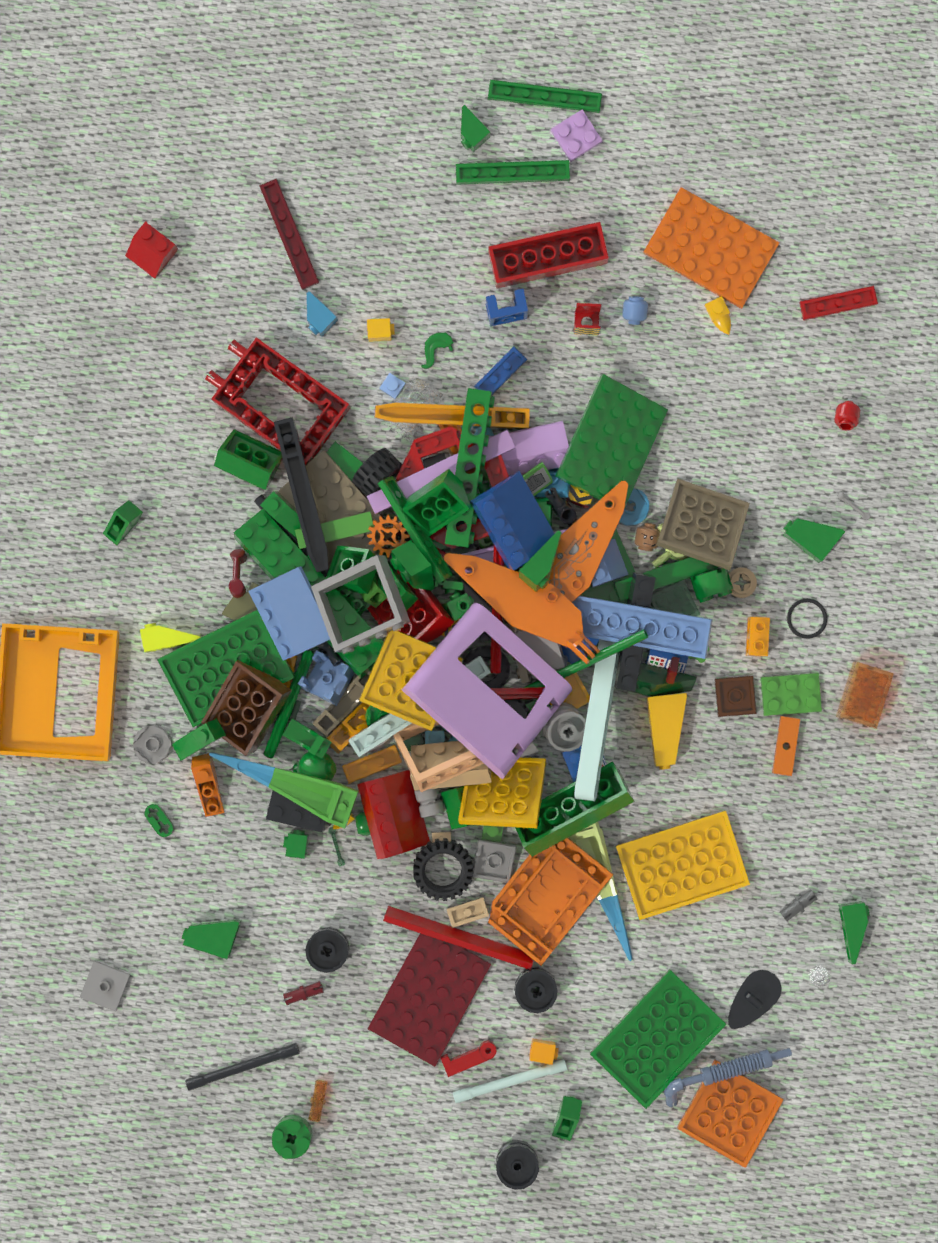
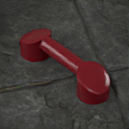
M235 549L230 553L233 561V578L229 582V591L233 597L240 598L246 593V588L240 580L241 564L247 560V555L243 549Z

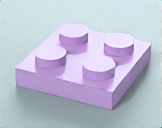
M583 110L550 129L570 162L603 141Z

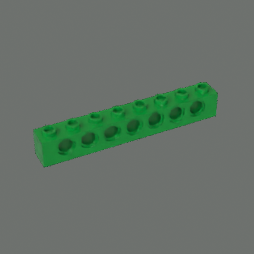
M468 388L455 472V476L463 484L470 482L473 485L472 492L467 494L469 501L480 495L477 493L478 485L482 486L483 474H480L481 466L485 467L486 455H483L484 447H488L489 435H486L487 427H491L492 422L489 410L494 408L495 396H492L491 391ZM477 405H482L485 408L484 413L480 416L474 414V408ZM475 424H479L482 428L481 433L478 435L471 433V427ZM473 443L479 447L478 452L474 455L468 452L469 445ZM468 463H474L476 466L473 474H468L465 471V466ZM471 503V508L468 512L463 513L448 523L445 544L469 547V544H473L475 532H471L472 524L476 525L477 514L474 513ZM459 521L466 522V531L459 532L456 525Z

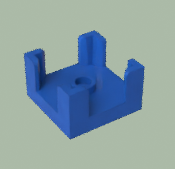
M524 289L514 291L515 306H508L502 309H498L495 295L486 296L485 305L490 327L527 319L528 307Z

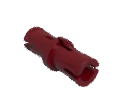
M321 981L305 987L302 985L297 990L283 993L284 999L292 997L285 1001L286 1005L288 1006L300 1000L306 1001L308 997L324 993L323 987L315 990V988L322 986Z

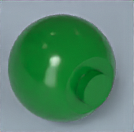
M306 752L299 759L298 763H295L293 766V772L332 781L337 770L332 757L327 753L321 759L310 752Z

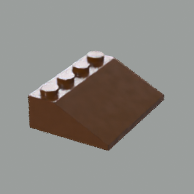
M237 660L201 723L205 724L217 718L226 734L222 739L245 756H248L257 751L292 690L278 679Z

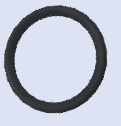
M809 598L801 599L790 607L787 614V623L790 630L796 636L810 639L817 637L824 631L827 625V613L818 601ZM805 602L817 605L823 614L821 628L811 635L799 633L791 623V614L794 608Z

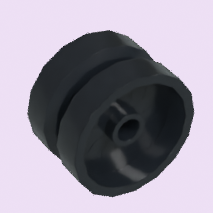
M321 928L314 932L307 942L305 949L306 959L310 966L317 971L324 973L334 972L341 968L348 958L350 950L349 941L345 934L337 928ZM325 946H327V948H331L332 950L330 952H326Z
M532 967L531 970L525 969L515 981L514 991L516 1000L524 1010L530 1013L546 1012L557 999L558 990L555 979L550 972L543 968ZM535 986H538L539 991L533 992L532 988L535 989Z
M511 1140L503 1144L496 1156L497 1176L506 1187L514 1190L525 1189L532 1185L539 1172L538 1156L534 1148L521 1140ZM519 1163L521 1164V1166L517 1165L516 1167H514V1164Z

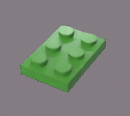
M819 673L760 678L764 716L822 711Z

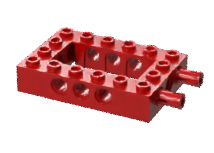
M257 337L248 349L234 339L231 342L232 345L229 344L228 350L241 359L226 379L220 377L213 370L209 372L210 376H206L205 380L218 388L211 400L281 451L274 422L242 398L261 370L265 369L323 411L320 416L317 415V420L309 431L306 430L305 436L300 442L305 464H309L351 409L350 404Z

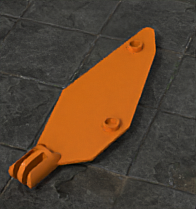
M445 554L444 561L512 627L568 647L586 664L590 661L577 647L590 659H593L595 655L582 643L583 641L595 653L598 654L600 652L583 634L581 611L554 585L548 583L544 589L540 588L536 592L519 578V572L472 555ZM467 568H471L473 571L472 573L467 574L465 570Z

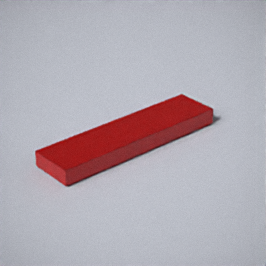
M874 286L800 301L799 304L803 321L878 305Z

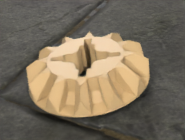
M741 567L729 573L733 586L731 594L734 597L746 598L755 591L757 579L751 570ZM740 575L743 581H749V583L743 585V591H741L740 585L733 584L739 581Z

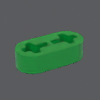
M157 804L147 806L144 815L156 833L161 837L170 836L174 831V825L163 809ZM150 808H152L153 810L158 809V812L156 814L159 817V820H157L154 816H149V814L151 813ZM160 821L164 825L168 824L170 826L168 828V833L160 831V829H162V826L159 823Z

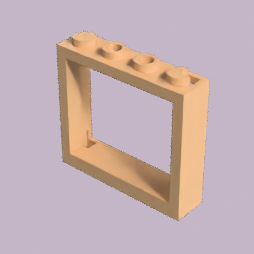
M436 721L434 727L440 724ZM411 723L393 735L420 792L484 764L469 750L419 773L403 741L428 729Z

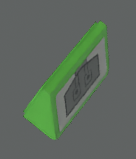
M543 462L523 475L533 496L553 483Z

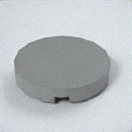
M159 726L144 727L134 737V753L139 760L145 763L155 764L162 762L171 751V738L166 730Z

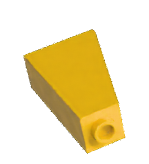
M686 693L646 697L654 766H659V770L671 769V765L676 763L687 699Z

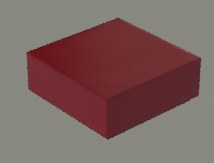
M678 657L671 658L667 670L666 683H674L678 672Z

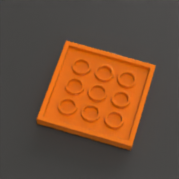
M715 1059L712 1063V1066L714 1064L717 1066V1064H720L721 1062ZM743 1075L731 1077V1079L728 1078L727 1080L724 1079V1081L721 1080L720 1082L717 1081V1083L713 1082V1084L707 1086L702 1082L680 1120L677 1129L746 1168L784 1099Z

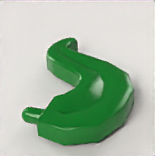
M444 332L429 336L425 342L424 350L427 362L421 365L423 369H429L434 365L435 350L437 348L448 347L450 351H453V340L450 335Z

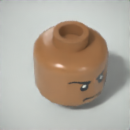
M645 522L644 526L637 527L634 542L638 549L653 551V549L659 547L656 544L660 531L655 528L656 524Z

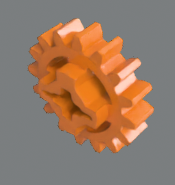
M387 514L386 519L379 516V522L373 520L375 526H369L368 529L372 533L367 534V537L372 538L368 544L375 545L373 551L378 549L380 550L379 555L386 552L387 557H389L391 550L407 542L404 539L409 538V534L405 533L406 529L402 527L401 521H397V516L390 519V514ZM391 523L394 525L392 527H386L384 524ZM376 530H378V532L380 533V539L378 541L375 537ZM399 530L401 532V541L396 538V533ZM384 532H386V533L392 532V536H391L392 539H390V538L385 539V538H384V537H385V533H384ZM392 545L393 548H384L383 546Z

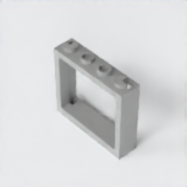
M376 555L311 586L335 652H343V654L353 652L354 647L358 645L360 647L366 646L371 643L370 640L386 637L388 635L387 632L401 630L404 624L410 622L386 556ZM377 569L395 618L343 642L326 593Z

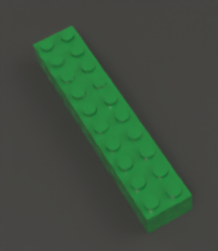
M264 509L260 510L233 532L235 540L271 580L299 566L302 567L311 586L326 579L321 572H316L312 562ZM336 588L326 593L343 642L372 629ZM381 638L370 640L371 643L366 646L360 647L358 645L354 647L353 652L343 654V652L337 653L362 679L372 670L384 643ZM328 640L327 642H328V643L331 645V647L333 648L332 643H331V640Z

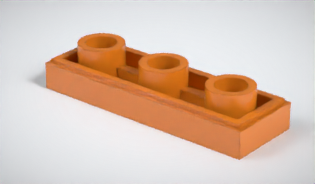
M780 716L772 769L774 774L792 776L800 719ZM785 742L789 744V748L787 750L783 748V744Z

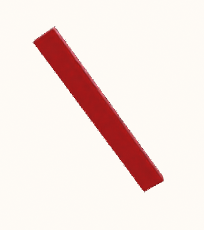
M391 906L387 907L383 919L384 922L529 970L532 968L533 959L521 949L452 928L451 926Z

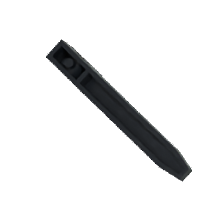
M293 417L275 421L274 426L308 555L317 573L329 570L328 550L295 420Z

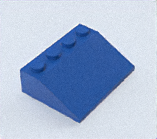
M520 471L469 501L505 565L511 570H515L528 562L555 534Z

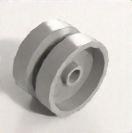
M564 702L542 728V733L555 749L562 752L572 751L582 745L586 719L573 705Z

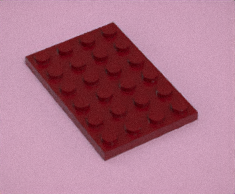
M419 934L367 1029L435 1067L488 972L491 963L463 947Z

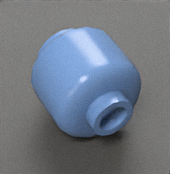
M629 296V299L623 303V318L629 320L628 324L640 325V321L647 319L648 303L644 300V297Z

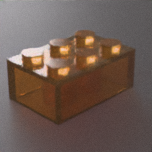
M853 662L836 717L871 729H877L894 673L860 662Z

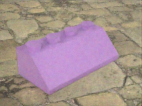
M563 421L509 432L516 448L502 454L509 477L520 471L521 475H524L541 462L544 463L547 470L559 468L569 447Z

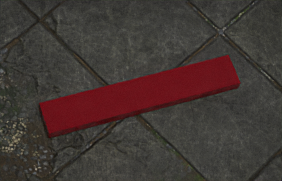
M274 179L259 185L301 289L304 290L319 284L278 180Z

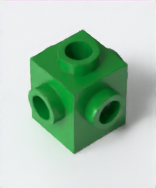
M460 592L449 596L450 600L443 603L442 606L453 621H456L465 614L474 601L467 593L460 594Z

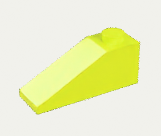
M156 623L146 624L144 629H140L143 649L146 653L186 645L201 638L197 635L159 625L156 626Z

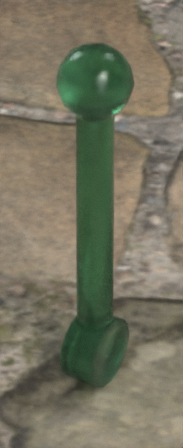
M330 827L328 832L332 836L338 857L337 863L341 867L345 865V861L341 857L335 836L336 829Z

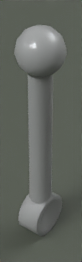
M843 492L838 493V499H843L861 514L864 520L870 519L869 513H864L845 497Z

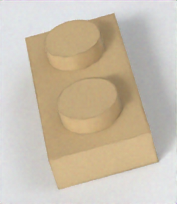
M483 897L446 909L452 928L489 916Z

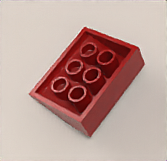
M407 582V585L419 599L406 611L410 622L404 624V627L398 631L428 643L441 636L454 621L431 590L413 588ZM388 598L376 608L372 605L368 608L379 625L395 618Z
M410 770L357 784L377 859L389 858L427 845L430 839L424 817L421 818L418 807L420 803L416 800L415 790L410 778Z

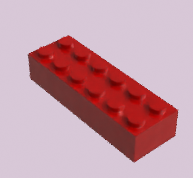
M600 222L488 246L496 289L606 265L609 259Z

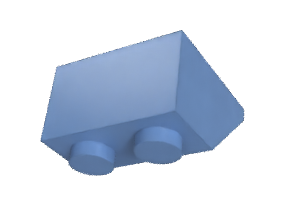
M615 539L610 541L591 582L592 588L628 575Z

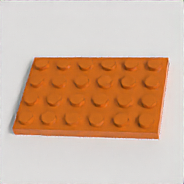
M680 187L643 253L742 309L778 247L779 242Z

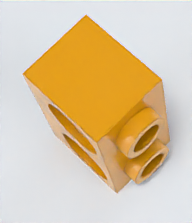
M747 618L746 656H768L770 618Z

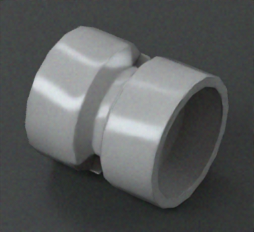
M439 788L428 789L420 792V790L414 791L417 802L421 804L418 807L421 818L445 812L443 801L439 800L441 796Z

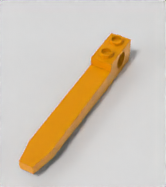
M389 403L375 406L374 418L393 423L462 426L465 406ZM475 406L474 414L478 416L482 415L485 411L484 406ZM494 407L489 410V416H492V428H529L530 409Z

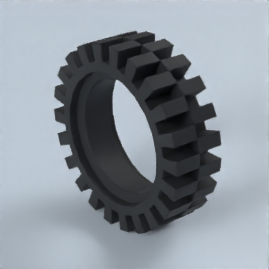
M443 838V841L435 839V842H427V846L423 845L421 851L417 852L416 859L413 862V877L416 881V886L420 887V891L423 894L426 893L428 898L434 897V900L439 901V898H443V901H447V898L451 897V900H453L456 895L460 897L463 894V890L467 891L468 885L472 882L474 873L472 858L468 850L464 849L462 844H456L455 840L450 842L448 838ZM449 854L459 861L461 873L455 882L440 886L427 878L425 867L433 856Z

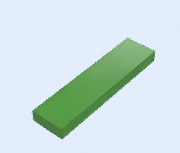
M366 512L321 523L325 542H330L370 532L368 528L369 526L374 527L371 512ZM302 529L295 530L299 549L306 548Z

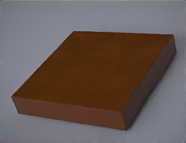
M753 676L714 679L718 717L757 714Z

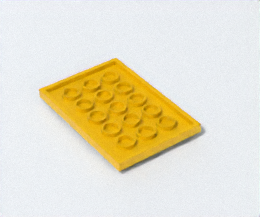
M725 810L615 846L639 920L750 885Z

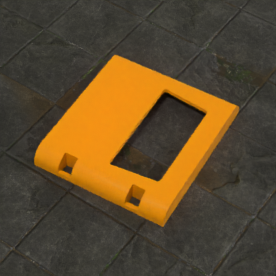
M2 623L0 644V755L93 761L110 760L119 631ZM27 630H35V638L27 637ZM86 633L95 634L94 641H86ZM60 648L100 654L96 725L93 736H53Z

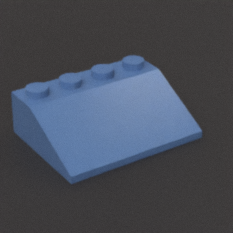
M301 566L249 590L252 600L283 661L330 640L311 585Z

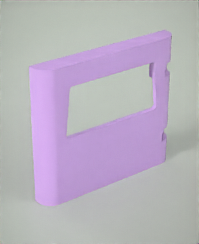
M473 603L403 687L402 691L503 779L572 691V687L490 611L478 603ZM483 632L490 635L545 685V689L526 719L521 717L458 660V656ZM549 702L554 705L551 709L547 706ZM514 747L518 749L516 754L512 752Z

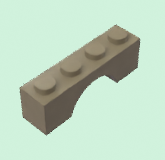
M371 671L362 679L357 676L347 687L337 706L331 704L312 723L326 737L361 703L359 698Z

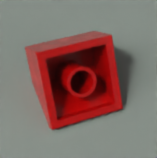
M145 221L133 236L125 256L156 279L178 251V248L172 241Z

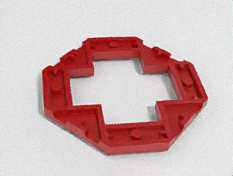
M447 427L414 439L395 481L398 482L425 469L421 458L457 446L459 450L461 431L453 427ZM473 443V444H470L468 448H470V447H472V446H474V445H476V444H474V443ZM502 455L485 462V469L492 487L509 477ZM477 519L476 525L472 524L471 532H475L474 541L489 536L480 519ZM462 524L456 528L459 532H464L467 529V524ZM445 526L430 535L431 539L449 548L455 549L460 547L445 544L447 532Z

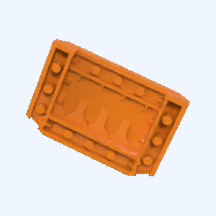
M566 838L533 857L529 854L492 901L488 923L542 966L614 874L571 839Z

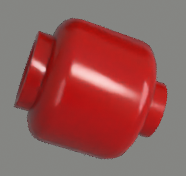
M845 401L839 404L835 411V424L845 431L857 427L861 411L859 406L852 401Z

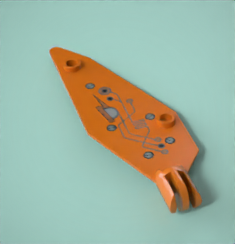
M626 481L618 483L561 535L549 583L554 585L570 602H573L590 587L624 512L628 483ZM608 502L613 503L612 507L610 508L606 507V504Z

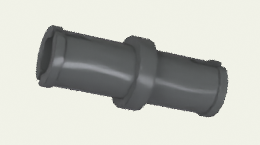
M810 889L800 898H795L793 903L780 911V913L788 922L799 912L803 913L804 909L818 900V898Z

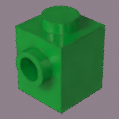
M293 829V833L289 832L288 836L284 837L283 848H286L285 857L306 858L309 835L305 834V830Z

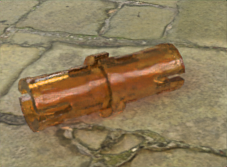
M315 1081L313 1097L310 1099L312 1103L308 1117L311 1121H321L322 1108L326 1102L327 1081Z

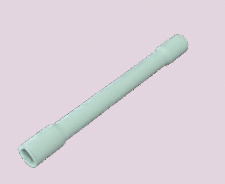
M564 1059L553 1062V1065L547 1064L475 1087L461 1089L453 1092L455 1103H460L479 1095L546 1075L560 1073L567 1070Z

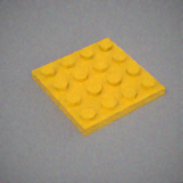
M389 631L359 701L432 731L436 720L406 695L402 689L436 647L400 631ZM458 657V660L462 663L463 658Z
M519 757L503 779L491 770V783L465 785L458 818L459 824L537 828L547 764L546 759Z

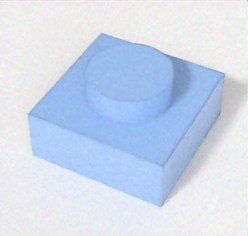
M389 373L379 389L396 399L406 383Z

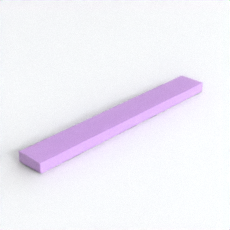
M508 430L489 438L488 447H484L483 455H486V461L516 448ZM477 444L468 448V452L472 455L476 454L479 450ZM458 453L398 481L397 484L406 499L448 469L455 475ZM468 463L465 466V471L476 467L475 464ZM382 490L367 496L375 514L392 507Z

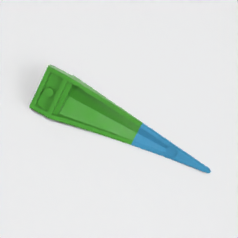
M209 753L211 757L269 787L324 821L344 829L346 828L359 792L358 790L338 782L218 753Z

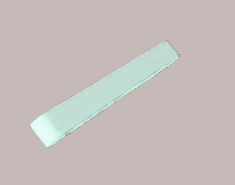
M599 639L598 649L602 650L616 642ZM620 652L595 663L575 785V799L595 801L597 798Z

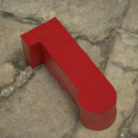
M486 1040L480 1044V1047L451 1059L448 1054L441 1056V1061L448 1077L492 1059L495 1057L497 1050L492 1041Z

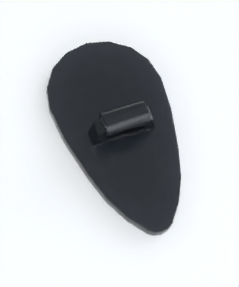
M757 970L747 976L730 1007L728 1025L731 1029H738L751 1024L777 1003L781 996L782 987L780 980L775 974L768 970Z

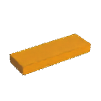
M396 745L345 764L342 768L348 784L400 764L402 760Z

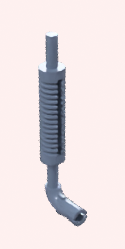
M787 1048L774 1053H769L767 1049L762 1050L759 1053L756 1052L755 1054L752 1053V1055H745V1057H738V1059H731V1062L728 1060L724 1064L721 1062L717 1066L714 1064L710 1068L708 1066L700 1068V1074L684 1079H675L664 1090L666 1105L673 1107V1103L674 1106L678 1104L677 1093L683 1090V1087L703 1082L707 1086L713 1084V1082L717 1083V1081L720 1082L721 1080L724 1081V1079H731V1077H738V1075H745V1073H752V1070L755 1072L756 1070L759 1071V1068L762 1070L763 1068L772 1067V1061L792 1056L791 1049Z

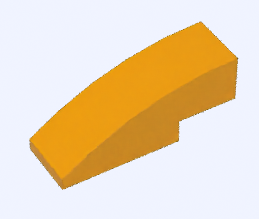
M362 702L327 737L332 742L330 747L339 754L349 744L348 739L363 730L356 729V726L366 723V721L358 717L366 714L363 707H369L370 705Z

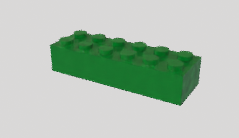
M613 761L601 767L595 801L575 799V781L541 800L537 828L515 827L524 849L532 857L635 802L620 770Z

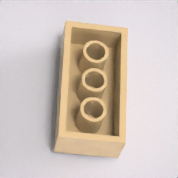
M459 741L411 746V758L418 772L422 773L469 750ZM482 764L430 789L491 783V769ZM410 772L414 790L417 791L419 788Z

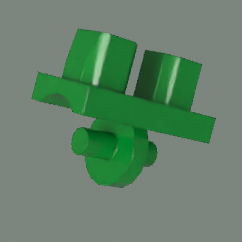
M341 587L337 589L360 616L371 606L364 601L360 593L351 592Z

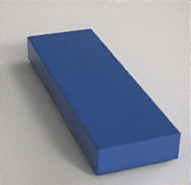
M513 346L474 388L491 391L493 395L527 361V358Z

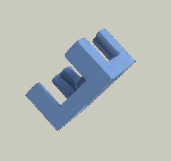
M316 651L312 658L316 662L308 679L302 676L298 685L305 691L337 706L355 672L344 663L334 667L325 654Z

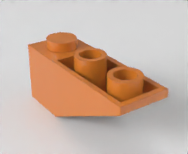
M209 753L193 756L191 769L205 817L224 813L212 757Z

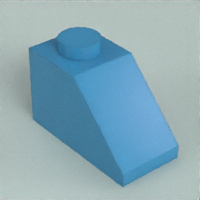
M308 291L306 293L307 321L310 325L308 328L313 334L317 335L319 333L323 337L338 319L321 301Z

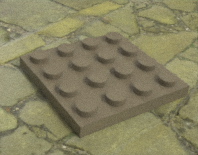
M677 478L656 545L730 570L750 503Z

